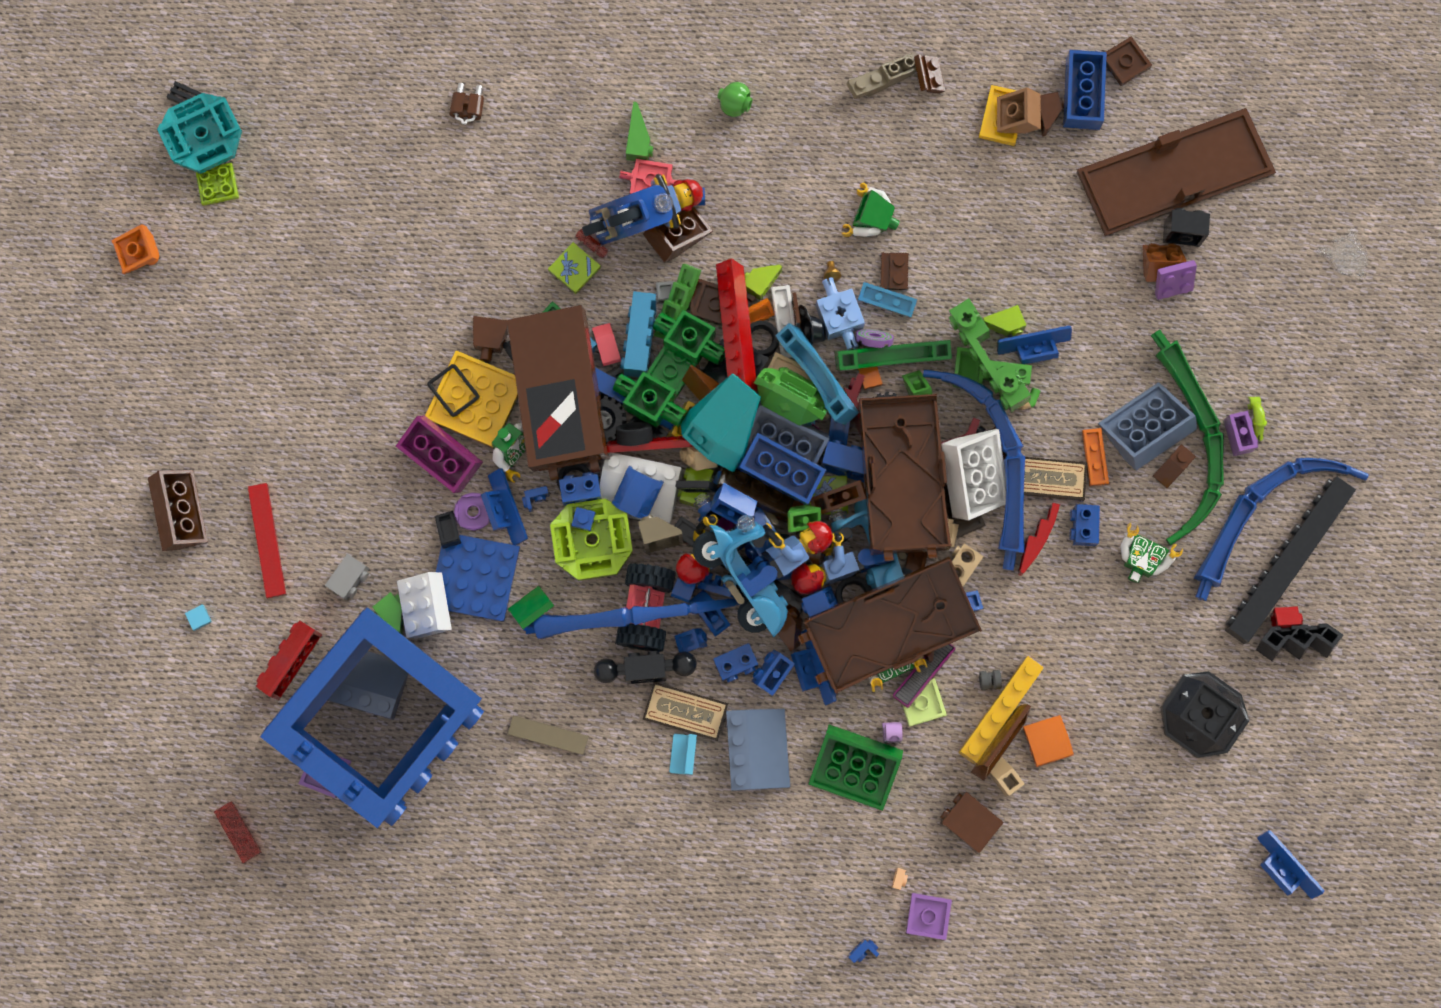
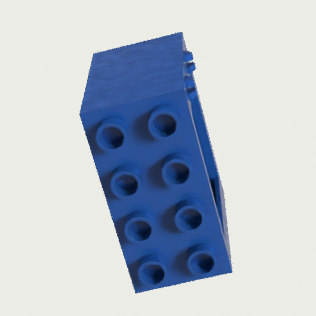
M366 606L264 729L260 737L378 828L383 821L390 826L395 824L407 808L404 805L406 802L402 800V797L409 789L418 794L425 787L433 775L427 766L435 756L444 762L458 745V742L452 735L461 724L470 730L482 716L484 710L477 705L481 701V697ZM372 645L446 703L379 787L375 786L304 730Z

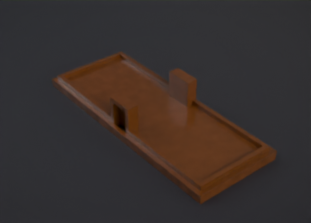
M1247 108L1181 132L1180 130L1159 136L1154 142L1077 169L1078 177L1104 236L1168 214L1176 208L1190 206L1276 173ZM1188 196H1195L1196 199L1184 203Z

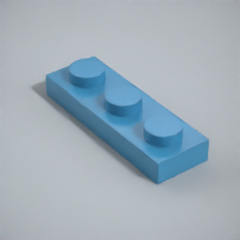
M866 282L863 283L858 297L859 301L908 317H912L917 302L915 298Z

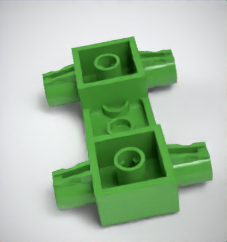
M968 298L949 310L950 317L948 318L951 326L955 331L959 330V338L963 345L970 347L969 354L974 362L979 361L981 373L985 378L989 377L991 380L989 382L993 392L1000 394V401L1004 409H1009L1012 413L1031 401L1030 392L1012 364L1008 363L999 370H996L981 347L980 343L990 338V330L971 300Z

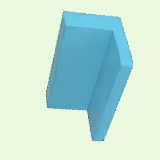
M673 735L670 773L693 775L697 735Z

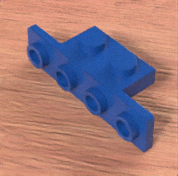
M1069 325L999 339L997 341L998 355L1017 352L1021 364L1024 365L1058 358L1059 352L1055 344L1070 341L1072 327Z
M502 468L497 469L488 475L493 491L481 494V498L493 531L507 528L512 544L518 545L526 541L528 536Z
M812 641L805 642L806 650L792 653L791 658L793 663H795L794 667L802 692L819 687L824 705L826 706L837 701L836 693L832 689L829 680L818 684L815 676L824 672V668Z
M1271 830L1257 837L1259 842L1270 853L1260 866L1287 896L1292 894L1298 886L1311 899L1325 892Z

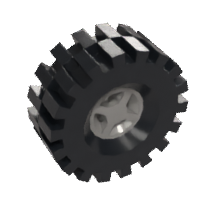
M604 396V398H600V409L607 444L609 441L616 440L615 429L617 426L627 423L625 410L620 403H617L613 398L611 400L608 396Z

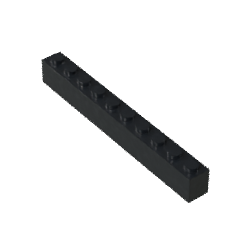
M1338 476L1332 480L1328 479L1324 483L1322 494H1317L1311 502L1314 504L1310 510L1307 509L1302 514L1301 518L1303 521L1300 525L1296 524L1290 532L1292 534L1289 540L1285 539L1279 547L1282 549L1279 555L1275 554L1271 558L1269 569H1264L1258 577L1260 581L1257 586L1254 584L1247 592L1250 596L1246 601L1242 600L1236 608L1239 610L1235 616L1232 615L1227 620L1226 625L1228 627L1225 631L1241 643H1249L1356 491L1355 488Z

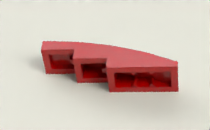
M1052 503L1049 507L1047 520L1040 519L1038 521L1035 537L1029 535L1026 538L1018 575L1022 576L1045 545L1055 524L1060 504Z

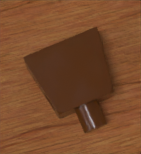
M473 316V346L475 350L481 351V361L491 362L493 352L502 353V345L506 342L509 333L507 320Z

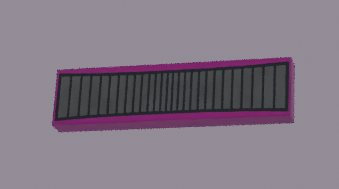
M949 644L935 650L931 663L924 657L927 668L925 665H920L921 672H917L916 668H914L893 694V698L906 708H909L954 653L956 648Z

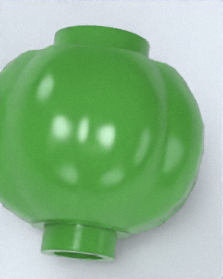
M733 82L724 89L721 88L717 96L720 99L722 111L730 117H738L744 112H748L753 98L750 97L749 88L741 82Z

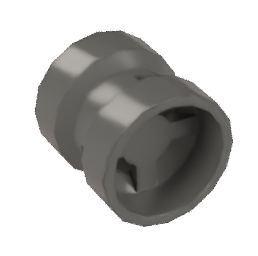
M993 670L992 672L979 671L981 691L988 690L989 688H994L995 690L1002 688L1000 670Z

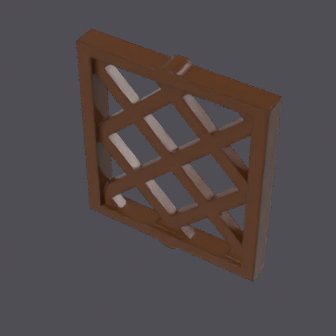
M794 292L792 293L795 326L800 328L801 322L797 295Z

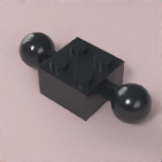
M650 651L648 655L643 656L640 653H629L628 657H624L623 664H616L615 661L609 658L599 660L594 666V676L601 683H611L617 676L621 675L626 676L628 685L666 681V671H674L679 676L691 675L696 670L697 661L693 654L686 651L679 652L673 659L665 660L664 654H660L659 651Z

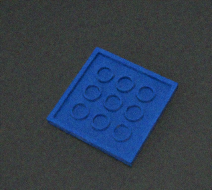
M460 535L461 544L445 549L441 546L436 572L442 573L448 611L505 622L520 546Z

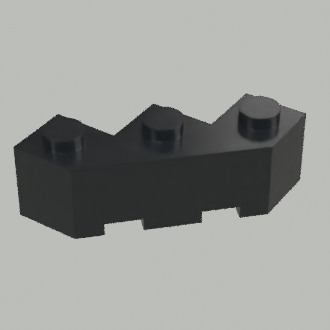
M1327 623L1318 624V626H1308V624L1291 625V627L1285 628L1274 626L1262 638L1256 651L1273 661L1281 650L1285 649L1300 660L1311 647L1328 658L1344 635Z

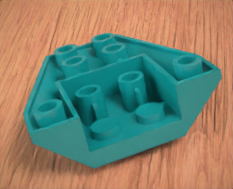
M731 374L689 410L680 425L682 437L708 460L734 472L745 455L761 396L735 374Z

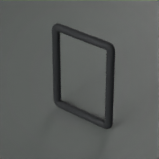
M451 364L427 383L430 390L452 417L460 414L480 397L455 364ZM452 368L455 369L476 396L454 413L431 385Z

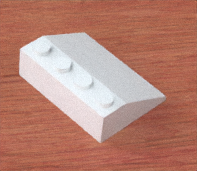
M999 429L955 438L941 444L945 456L947 486L953 518L971 520L1005 505L1006 480Z
M608 453L610 459H605L600 480L601 498H606L610 502L613 501L625 472L630 465L634 470L658 481H664L649 516L652 515L653 518L659 517L671 524L679 491L675 485L676 481L682 480V468L622 454ZM627 513L628 518L642 521L641 518H636Z

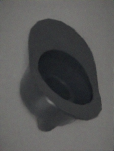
M799 305L800 329L811 345L825 341L826 333L823 322L817 317L810 316L805 306Z

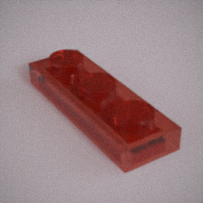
M233 801L214 811L242 863H246L262 853Z

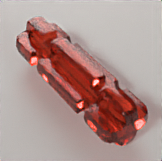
M582 229L577 232L575 237L580 242L583 241V244L591 251L597 252L596 255L600 258H604L607 255L608 249L604 246L601 247V243L591 235L585 236Z

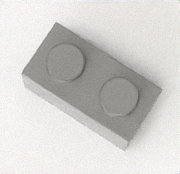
M347 554L325 586L345 600L352 599L358 591L356 587L369 576V568Z

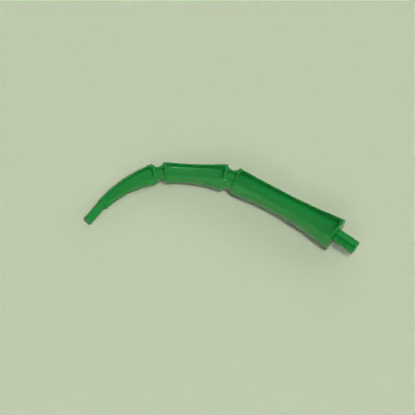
M1158 330L1151 335L1161 350L1155 357L1170 373L1182 391L1192 413L1196 416L1199 430L1204 433L1202 440L1206 449L1208 470L1206 480L1208 488L1204 491L1202 500L1191 518L1179 531L1166 539L1170 546L1197 528L1208 517L1222 496L1220 488L1224 486V433L1219 430L1221 422L1202 391L1178 340L1170 344L1162 331Z

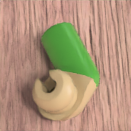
M1032 388L1030 392L1031 401L1018 409L1026 410L1033 408L1041 391L1037 388Z

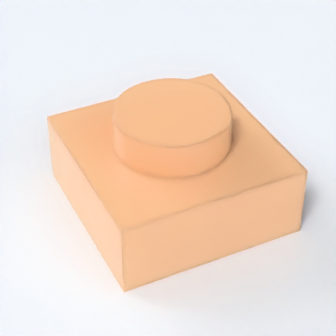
M896 868L892 888L901 890V886L905 887L908 875H905L906 870Z

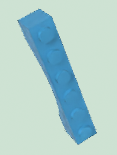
M788 323L775 336L812 380L823 399L825 408L836 422L846 425L859 411L801 329Z

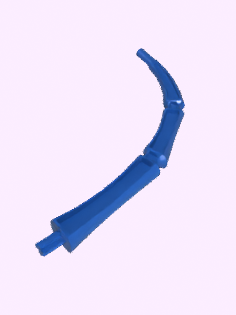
M924 370L923 377L941 379L943 382L953 384L968 392L980 404H984L986 406L985 410L992 419L996 429H999L1002 452L1006 454L1004 459L1006 494L1003 528L998 549L1005 550L1002 569L1014 571L1017 552L1024 553V477L1026 456L1021 453V449L1024 446L1013 428L1001 401L993 397V391L970 378L958 374Z
M1296 458L1294 463L1287 461L1268 475L1245 487V494L1237 497L1218 537L1194 576V579L1201 581L1195 597L1199 600L1207 601L1211 587H1219L1221 585L1226 564L1234 544L1245 524L1256 510V504L1262 503L1276 487L1296 477L1297 473L1307 474L1329 471L1345 475L1349 474L1364 481L1367 480L1369 474L1349 465L1328 459Z
M735 598L691 602L689 605L681 603L659 607L634 606L631 609L623 607L586 615H542L524 628L523 631H526V634H536L538 639H545L575 630L600 627H627L630 623L638 625L660 618L686 616L688 613L698 614L741 604Z

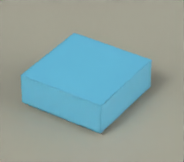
M203 604L185 613L193 631L212 622Z

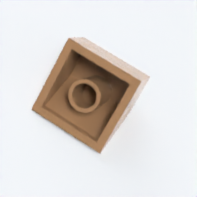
M1026 87L997 97V132L1026 134L1041 129L1040 93Z

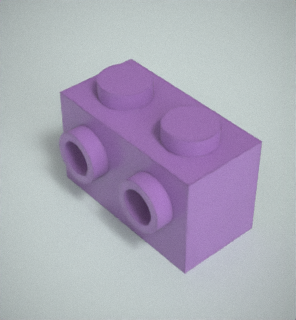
M1248 411L1228 415L1223 420L1233 456L1251 453L1258 448L1257 437L1254 434L1252 420L1249 417Z

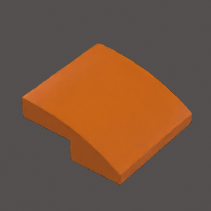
M1061 715L1023 726V731L1029 743L1030 752L1036 767L1074 756Z

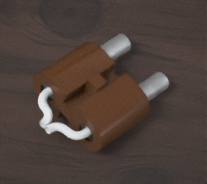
M458 83L457 92H454L452 95L449 115L460 120L461 124L465 125L467 122L480 120L484 104V97L481 95L483 87L477 85L475 94L470 93V96H468L466 93H463L464 84Z

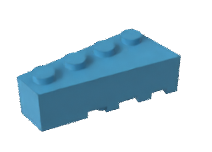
M633 291L632 306H629L628 313L630 321L626 325L628 337L627 340H624L623 351L626 353L625 358L622 357L621 369H624L625 376L639 378L643 371L645 373L648 371L654 331L653 324L656 317V294Z

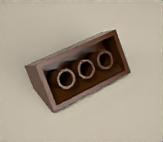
M160 470L148 477L162 551L180 550L208 543L193 470Z

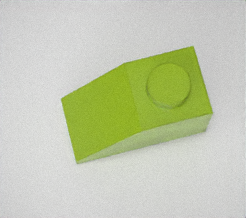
M778 264L754 268L750 273L747 272L745 274L746 291L761 301L782 272V266Z
M1018 305L983 317V321L990 330L1004 336L1012 335L1014 337L1021 335L1027 326Z

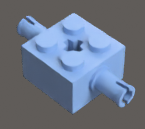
M832 277L828 278L829 281L825 279L822 281L827 297L816 300L815 307L825 327L827 339L831 340L842 336L847 350H851L852 347L856 349L859 346L853 332L863 329L865 322L852 289L838 292L833 281L834 279Z

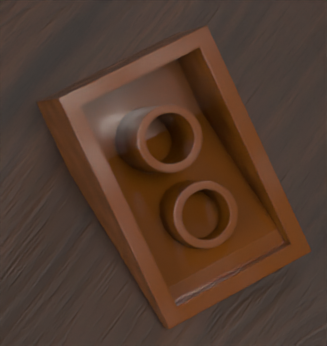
M692 207L690 211H680L677 213L681 222L677 229L666 227L665 224L644 231V237L664 263L678 257L713 232L695 207Z

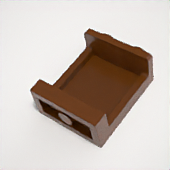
M968 792L958 793L952 801L954 806L950 810L947 808L940 816L942 818L940 824L947 827L970 846L975 853L979 854L1004 822Z

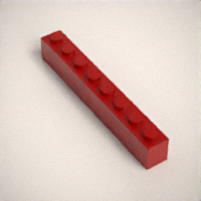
M730 258L716 264L727 377L735 374L758 394L757 385L754 384L756 372L744 266Z

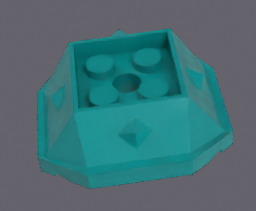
M201 93L169 108L162 123L157 128L173 163L200 174L235 158L242 130L226 98ZM206 132L203 137H199L201 133Z

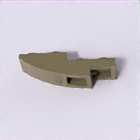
M911 53L884 63L879 69L848 80L846 85L854 99L865 95L868 97L916 73L914 56Z

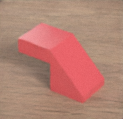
M610 323L593 327L592 331L603 367L621 362Z

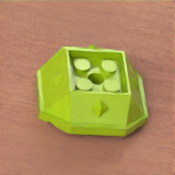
M606 498L567 504L550 524L555 563L578 581L617 575L633 553L628 515L615 507ZM576 507L596 513L591 532L571 526ZM590 536L598 538L597 542L593 545L587 543V539Z

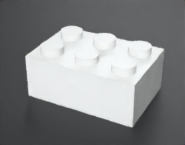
M427 572L397 581L406 638H422L452 630L442 573Z

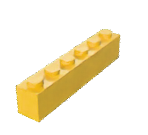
M1029 656L1024 658L958 753L973 764L979 761L1044 668Z

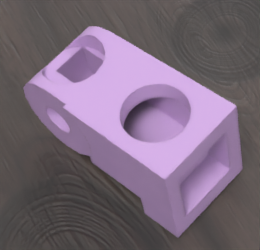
M900 722L882 723L883 743L902 741V724Z

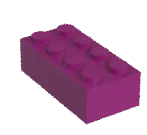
M416 416L396 444L399 450L453 493L462 492L483 463V461L426 416Z

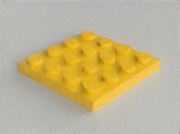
M456 350L449 366L455 364L480 397L460 414L452 417L434 395L425 416L439 426L493 448L492 441L498 435V431L504 428L518 398L515 375ZM454 368L444 374L437 389L438 394L453 413L476 397Z

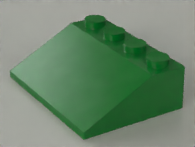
M829 724L808 785L883 811L902 760L903 750Z

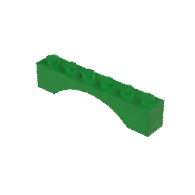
M950 340L899 344L882 348L870 347L834 351L836 370L839 371L952 359Z

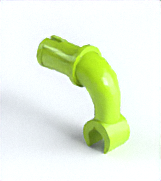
M1259 396L1248 397L1250 400L1248 409H1253V431L1257 440L1262 441L1267 421L1261 406V398Z

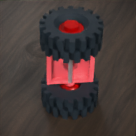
M629 564L625 579V585L629 586L626 607L631 609L634 606H663L665 592L670 593L673 590L676 572L656 565ZM661 618L638 625L630 623L627 627H618L615 644L631 649L663 652L666 631L659 629Z

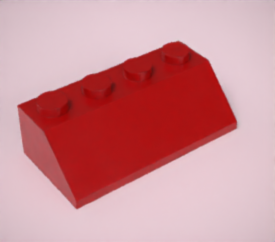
M300 620L291 627V634L287 640L284 639L278 648L279 652L269 660L267 664L269 667L265 673L262 672L256 681L257 685L255 687L276 700H280L322 636L321 633Z

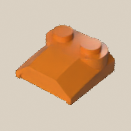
M141 224L111 240L122 268V274H127L145 265H154L159 259V252L153 234L145 225Z

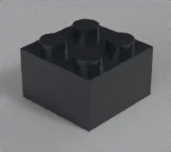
M1183 208L1172 210L1164 221L1163 243L1200 247L1209 235L1210 213H1204L1202 210L1191 212Z

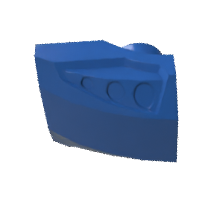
M629 465L612 504L619 510L636 518L649 516L664 481H658L644 475Z

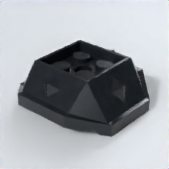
M1209 671L1182 675L1160 707L1164 735L1196 758L1228 753L1249 722L1242 694ZM1204 708L1207 709L1210 713L1208 719L1204 718L1202 715V710Z

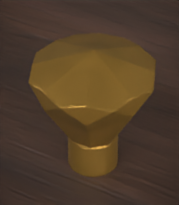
M828 261L823 277L824 280L827 279L829 281L828 278L831 277L834 279L833 281L840 280L842 275L835 267L834 261Z

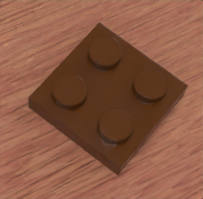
M1132 36L1106 51V67L1120 86L1152 67L1151 62Z

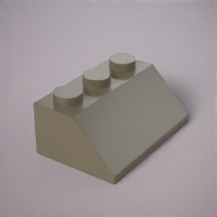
M650 515L641 518L642 521L638 522L646 554L683 544L682 531L659 517L653 518Z

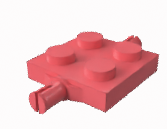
M636 159L635 167L631 173L620 171L619 177L620 179L630 180V194L651 187V181L657 174L665 176L668 183L667 186L677 181L672 180V164Z

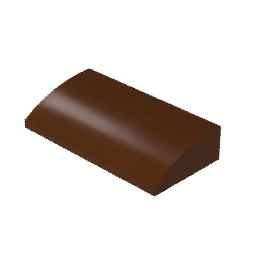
M1020 705L1013 711L972 769V774L983 781L986 780L1026 723L1031 708L1030 705Z

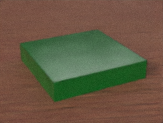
M537 586L509 607L508 610L521 628L524 629L554 607V604L543 590Z

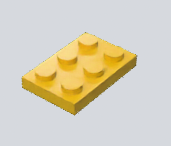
M991 85L979 138L1015 146L1018 133L997 132V97L1016 90Z

